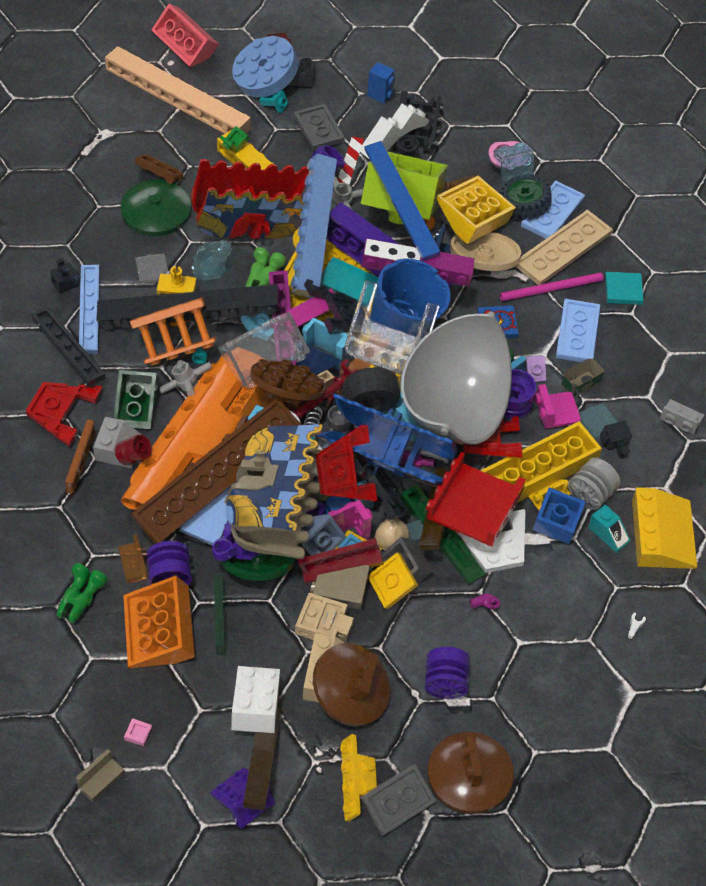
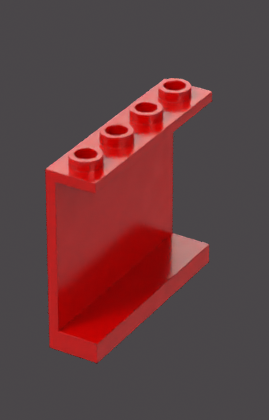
M461 452L458 458L453 459L450 472L446 471L442 480V486H437L434 493L435 498L429 500L426 510H428L427 519L493 547L524 491L526 479L519 476L513 485L464 464L465 453Z

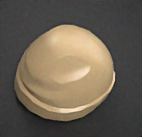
M399 519L385 520L379 525L375 534L379 546L384 551L400 537L409 538L408 527Z

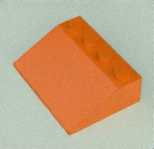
M173 576L123 595L129 668L177 664L195 657L189 586L179 577Z

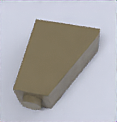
M369 565L317 575L316 582L312 581L310 593L348 604L347 607L361 610L369 576Z

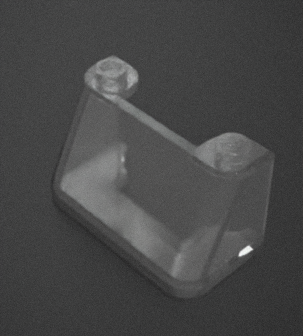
M290 311L282 313L218 347L221 355L242 387H247V389L257 385L250 377V370L253 364L259 362V359L280 362L282 359H286L289 361L295 360L297 363L307 358L305 354L310 352Z

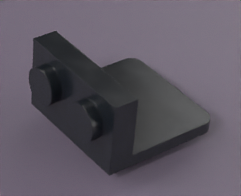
M311 58L299 60L297 73L288 85L312 87L315 61H311Z

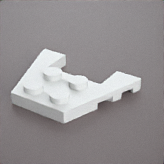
M525 509L512 511L508 518L511 530L502 531L493 547L456 532L485 573L523 566Z

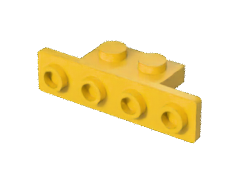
M354 734L345 738L340 746L342 753L341 771L343 774L342 791L344 795L343 811L345 821H351L360 815V797L377 787L375 758L357 754V738Z

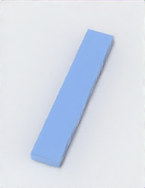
M81 265L79 344L88 354H98L99 324L96 321L97 301L99 300V265Z

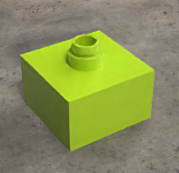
M387 152L422 218L430 220L440 206L436 197L443 193L448 165ZM369 161L361 204L385 209L389 213L388 220L390 222L403 224L372 163Z

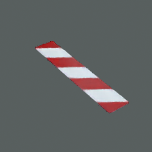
M351 137L344 159L345 165L338 177L339 183L350 184L360 153L359 149L364 141L363 138Z

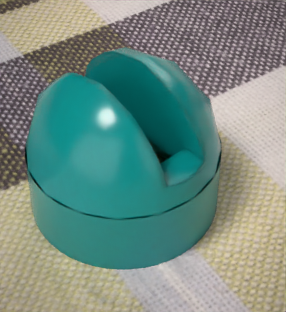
M197 348L192 355L193 362L197 364L206 363L207 351L203 348Z

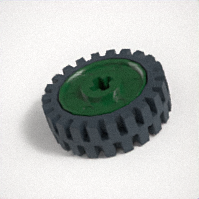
M525 174L522 178L516 176V179H509L501 187L500 194L516 207L511 218L514 216L515 219L521 217L522 220H526V217L531 220L533 216L538 218L539 214L544 215L545 211H548L549 207H551V187L548 182H545L544 178L540 179L539 176L534 178V175L527 177Z

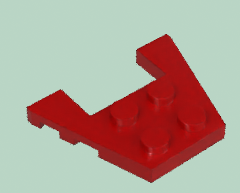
M43 382L27 407L26 415L70 447L78 431L75 428L62 424L77 398L96 404L103 392V387L95 386V388L86 387V385L75 387L64 383Z
M511 417L512 421L504 422L502 419L496 431L481 443L463 444L464 453L523 458L521 443L501 444L500 432L520 431L519 417Z
M360 425L315 455L320 494L377 501L375 483L357 486L353 455L354 446L370 443L368 425Z

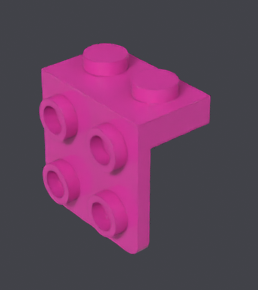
M546 384L538 385L534 400L538 405L539 416L545 428L573 425L581 421L571 392L549 395Z
M360 500L350 502L343 508L328 513L342 532L354 527L359 536L366 540L370 539L372 530L371 519H373L371 511L365 508Z

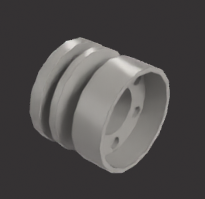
M591 458L569 480L568 488L573 497L586 501L585 508L597 510L620 487L621 482L618 473L609 463L599 458Z

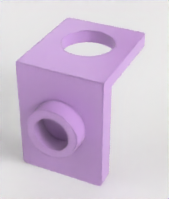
M524 356L527 359V373L535 379V382L546 381L545 356Z

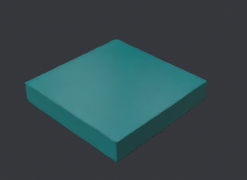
M605 273L607 303L643 304L641 273Z

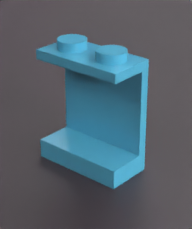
M312 318L309 323L304 325L302 329V344L305 343L309 346L315 345L334 354L341 362L345 359L350 360L351 335L345 332L329 334L324 322ZM340 364L336 365L335 369L340 371Z

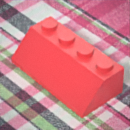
M170 3L152 28V31L189 67L209 59L219 45L181 8Z

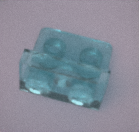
M516 143L514 146H503L498 150H493V157L501 163L502 185H505V182L511 178L516 179V176L522 178L525 174L527 177L534 175L533 150L525 143Z

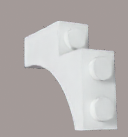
M401 104L392 118H380L359 151L368 158L364 146L381 141L386 151H388L401 136L413 129L426 126L429 120L425 117L426 114L422 110L416 109L410 104L409 106Z

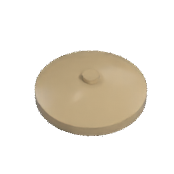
M490 232L469 244L462 241L458 235L451 239V254L475 258L474 268L502 271L515 267L520 261L521 249L519 245L512 239L499 233Z

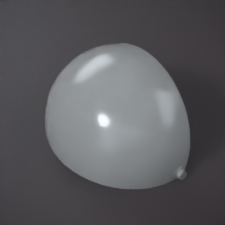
M495 313L468 314L441 324L418 343L410 354L403 370L401 379L402 397L413 419L424 430H428L440 437L448 438L454 444H478L487 440L498 428L508 405L512 376L511 358L507 339L499 322L496 320Z

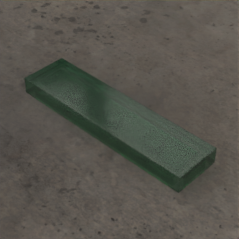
M222 574L214 575L217 656L224 655Z

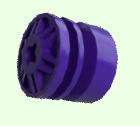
M512 369L511 390L504 417L512 419L511 417L518 416L520 419L528 415L532 410L537 385L535 379L524 370Z
M164 541L154 544L148 549L149 585L173 576L179 577L188 586L191 584L189 549L185 544L176 541Z
M438 647L430 650L427 653L426 692L434 697L443 699H455L465 696L468 693L470 656L468 653L455 647Z

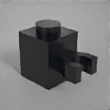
M63 258L57 260V268L50 270L51 282L59 294H62L79 286L78 278H80V274L77 268L72 267L70 262L65 264Z
M626 420L605 425L600 433L602 444H605L607 450L616 448L619 459L627 457V453L630 452L627 445L632 438V434Z

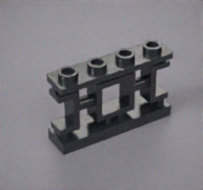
M402 91L399 107L401 104L406 106L410 104L416 109L422 110L426 114L425 117L429 120L427 127L413 129L405 135L415 137L419 145L423 146V152L430 150V154L433 155V150L437 149L438 139L435 137H439L440 127L437 125H441L442 115H439V113L443 112L444 103H440V96H438L437 100L431 97L430 103L414 101L415 95L408 97V92ZM433 107L436 108L434 119H432ZM429 131H432L431 143L428 142ZM397 141L393 144L394 151H397Z

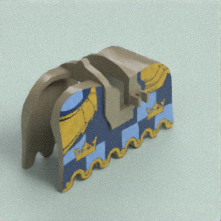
M322 424L272 426L262 429L253 435L248 442L245 458L241 461L237 470V483L231 485L224 501L227 504L226 516L231 525L233 538L245 550L297 559L305 557L304 549L297 545L308 541L309 534L307 531L302 530V527L311 525L313 517L306 514V511L317 507V501L314 498H310V495L320 492L319 483L314 482V479L318 478L315 455L321 450H316L319 447L318 442L311 439V437L322 433Z

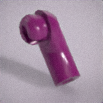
M488 593L469 600L472 609L484 606L494 610L500 606V600Z

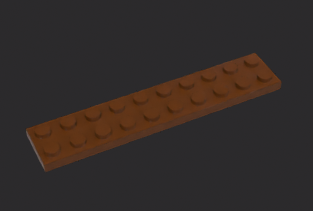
M277 397L132 512L131 517L155 544H159L236 482L237 470L241 461L245 458L247 444L253 435L262 429L272 426H299L302 424Z

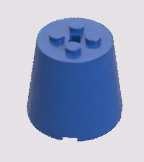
M404 258L398 259L389 265L387 264L379 275L368 322L370 323L369 330L373 335L377 332L390 341L391 344L388 348L407 346L418 342L443 315L450 303V289L446 280H442L434 267L420 260Z

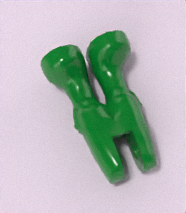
M75 563L71 569L74 582L64 593L56 614L58 618L64 619L70 607H73L69 615V622L72 624L81 617L86 608L91 604L95 592L104 587L108 581L107 576L102 572L93 570L90 574L89 569L80 563ZM88 581L86 589L82 593H80L81 589Z

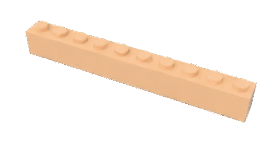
M117 46L105 57L106 70L224 134L235 126L245 133L251 129V118L246 114L155 67L153 64L142 60L127 50Z

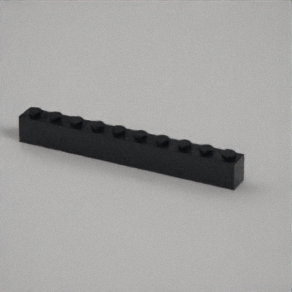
M278 284L98 300L96 321L104 329H112L113 327L129 328L131 327L130 321L132 319L201 297L205 301V305L202 306L201 310L203 319L218 320L222 317L238 318L239 316H256L257 314L273 315L281 312V290ZM191 310L184 312V321H196ZM173 316L166 318L167 321L165 323H177L176 319H174Z

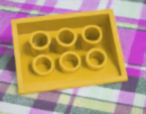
M479 176L459 184L436 197L453 231L467 244L507 224L516 209L514 205Z
M636 488L632 499L637 567L697 569L690 500L656 488Z

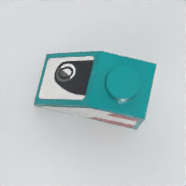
M607 505L601 507L591 516L588 528L616 553L630 543L631 540L620 517Z

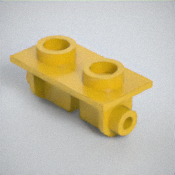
M560 479L528 497L540 511L549 487L571 495L567 489L568 481L566 479Z

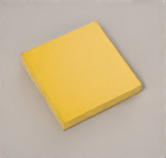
M398 552L368 576L382 605L386 609H389L418 586L402 555Z

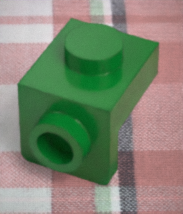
M235 126L226 138L222 135L219 138L223 141L222 146L228 151L232 149L237 153L250 137Z

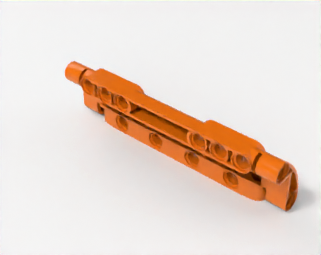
M228 347L217 363L211 364L212 369L206 371L193 388L194 395L188 396L152 446L151 455L143 459L133 473L130 486L121 498L124 506L132 510L139 508L182 474L192 458H194L192 460L193 463L197 462L222 442L226 434H232L243 415L249 417L255 406H260L264 389L254 383L251 377H249L241 390L240 388L248 376H250L252 365L263 358L240 348ZM240 390V392L238 393V395L236 396V398L234 399V401L232 402V404L229 406V404L231 403V401L233 400V398L235 397V395L237 394V392Z

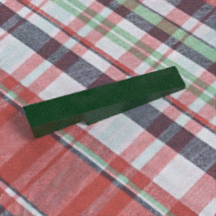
M416 484L403 491L400 498L410 510L411 515L423 528L429 499L419 485ZM444 527L440 546L441 552L468 585L484 577L485 572L457 533L452 529Z

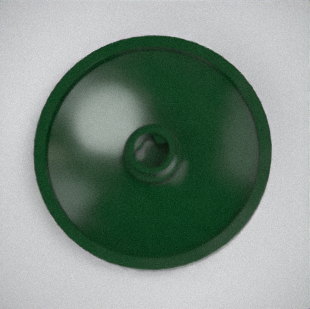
M148 180L131 187L121 200V215L125 224L131 230L146 236L157 237L172 234L187 223L191 214V202L185 190L177 184H169L165 180Z
M261 553L253 559H236L233 557L227 561L220 562L228 572L239 578L264 581L286 574L296 565L298 559Z

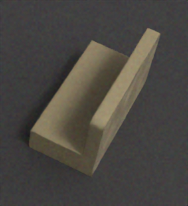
M107 749L76 777L77 786L85 796L94 802L125 772L112 759V753Z

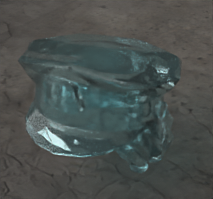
M221 240L216 243H205L202 247L199 246L196 255L193 257L194 263L191 266L194 276L205 281L219 279L227 271L225 263L228 260L227 256L231 253L230 243Z

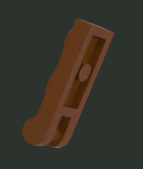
M148 154L137 156L135 159V164L141 166L144 170L155 173L158 177H164L169 184L180 181L184 177L182 171Z

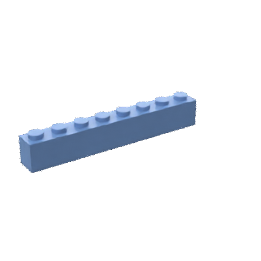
M316 154L310 158L307 164L309 173L305 180V186L307 187L303 195L304 208L300 214L302 224L298 230L300 238L296 246L297 259L293 265L295 274L291 281V287H293L292 294L310 299L314 296H309L304 283L307 279L313 281V285L320 287L337 159L321 154Z

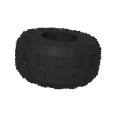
M368 367L355 371L345 379L342 384V396L367 408L384 413L394 408L400 398L399 383L396 375L385 368Z

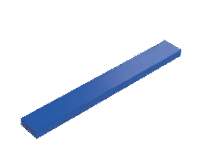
M378 141L364 146L370 162L422 260L440 255L436 242L383 143Z

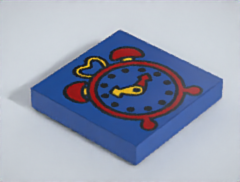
M513 306L477 308V314L495 313L496 320L499 322L506 338H518L519 333Z

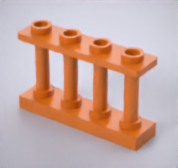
M203 297L130 321L132 329L137 327L143 336L149 357L144 359L145 364L155 365L161 362L160 359L167 357L170 360L179 357L178 353L185 352V354L195 352L197 347L203 346V349L214 346L213 342H216L217 338L216 336L209 337L201 313L202 306L205 305ZM190 310L191 313H194L202 337L201 341L195 343L191 342L183 318L184 312ZM171 316L177 321L185 345L176 349L173 347L165 323L167 321L166 318ZM155 322L158 324L167 349L166 352L156 354L147 328L149 323Z

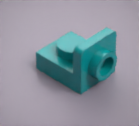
M283 90L270 96L261 97L259 100L261 106H275L278 113H282L289 105Z

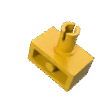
M174 266L170 270L171 274H160L157 295L197 291L196 278L182 276V269L178 267V272L176 271V266Z

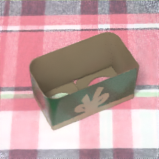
M586 359L564 372L561 387L566 392H571L575 398L600 384L605 371L594 359ZM583 376L592 377V379L586 381L585 383L581 382V378Z

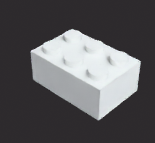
M238 666L231 730L274 733L280 669Z

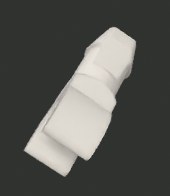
M636 613L632 614L630 631L628 633L629 639H632L638 629L644 625L645 617H643L642 621L635 620Z

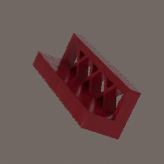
M376 538L298 559L306 585L312 584V581L316 582L317 575L363 565H369V568L384 564Z

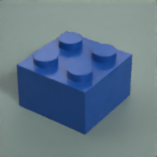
M549 487L532 530L570 544L586 501Z

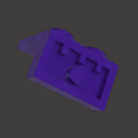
M246 768L238 770L210 792L213 798L230 810L236 825L241 829L275 804L272 794L268 789L265 810L243 808L249 773Z

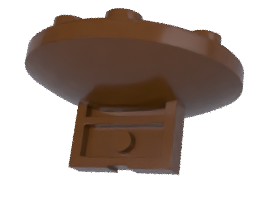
M259 359V362L253 364L250 370L252 381L264 389L260 407L263 408L278 397L288 410L294 412L300 408L302 401L319 399L325 391L324 380L310 372L309 367L293 365L291 361L282 359L281 362Z
M342 643L326 650L315 664L313 671L314 692L320 705L330 717L345 725L363 726L373 722L383 714L389 702L390 684L387 673L378 659V655L373 654L362 646Z
M461 732L448 736L435 747L428 763V780L433 793L443 804L462 813L478 814L494 809L506 799L513 784L514 769L509 754L500 743L481 733Z

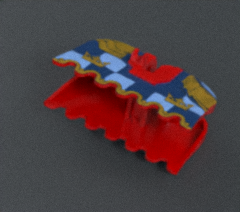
M201 159L190 198L193 210L197 213L196 221L199 230L211 236L228 238L242 236L246 231L254 239H259L260 237L284 238L294 234L302 224V219H300L301 211L304 208L302 192L305 188V180L309 169H307V166H304L298 172H295L292 165H287L283 170L279 171L276 164H270L266 169L262 170L259 163H253L249 168H244L243 162H236L232 167H227V162L224 160L218 161L214 166H210L209 160Z

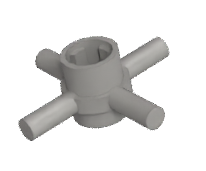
M334 177V192L331 203L337 206L341 202L351 208L350 205L353 198L361 197L363 189L352 191L349 184L339 183L337 177Z
M179 360L172 369L175 380L159 387V389L164 394L178 386L183 391H186L188 396H192L195 393L193 388L198 382L197 376L212 369V366L208 362L196 369H192L187 362Z

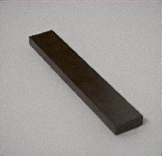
M436 468L434 475L444 477L446 471L450 472L451 469ZM431 487L429 500L435 498L434 493L437 487ZM426 510L419 548L420 550H440L445 526L427 519L428 510Z
M277 708L274 733H255L243 808L265 810L281 708Z

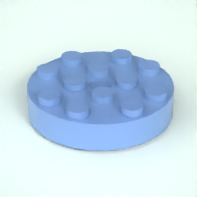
M269 36L255 39L236 56L232 69L233 78L241 91L248 96H270L281 91L292 81L297 73L299 60L292 45L284 38Z

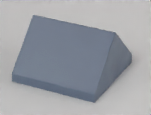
M331 515L312 516L313 523L302 527V530L308 532L309 539L301 544L311 556L335 549L347 537Z

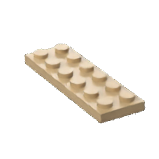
M586 210L521 256L519 263L515 267L537 285H542L610 236L613 229L589 210Z

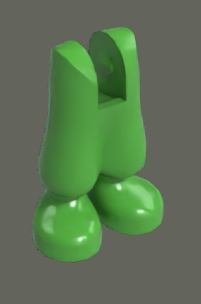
M256 248L253 253L256 262L252 264L245 287L269 285V272H274L284 267L286 263L285 256L275 252L270 258L269 252L266 249Z

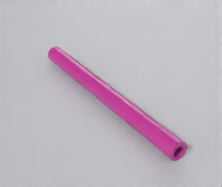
M600 272L500 293V300L503 302L603 281V275Z

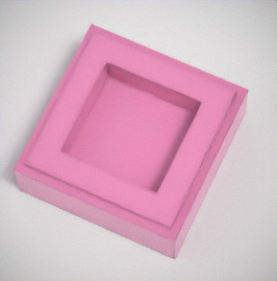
M132 719L125 733L124 740L145 746L151 733L152 725Z

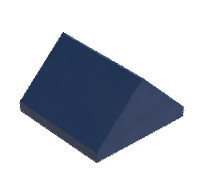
M305 343L302 344L295 360L297 366H307L310 368V372L315 375L341 363L340 359Z

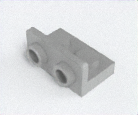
M670 399L668 404L664 406L660 419L694 435L704 418V414Z

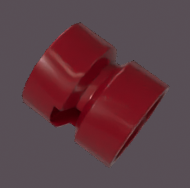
M142 434L125 439L115 446V456L123 465H131L146 459L151 455L152 451L149 439Z

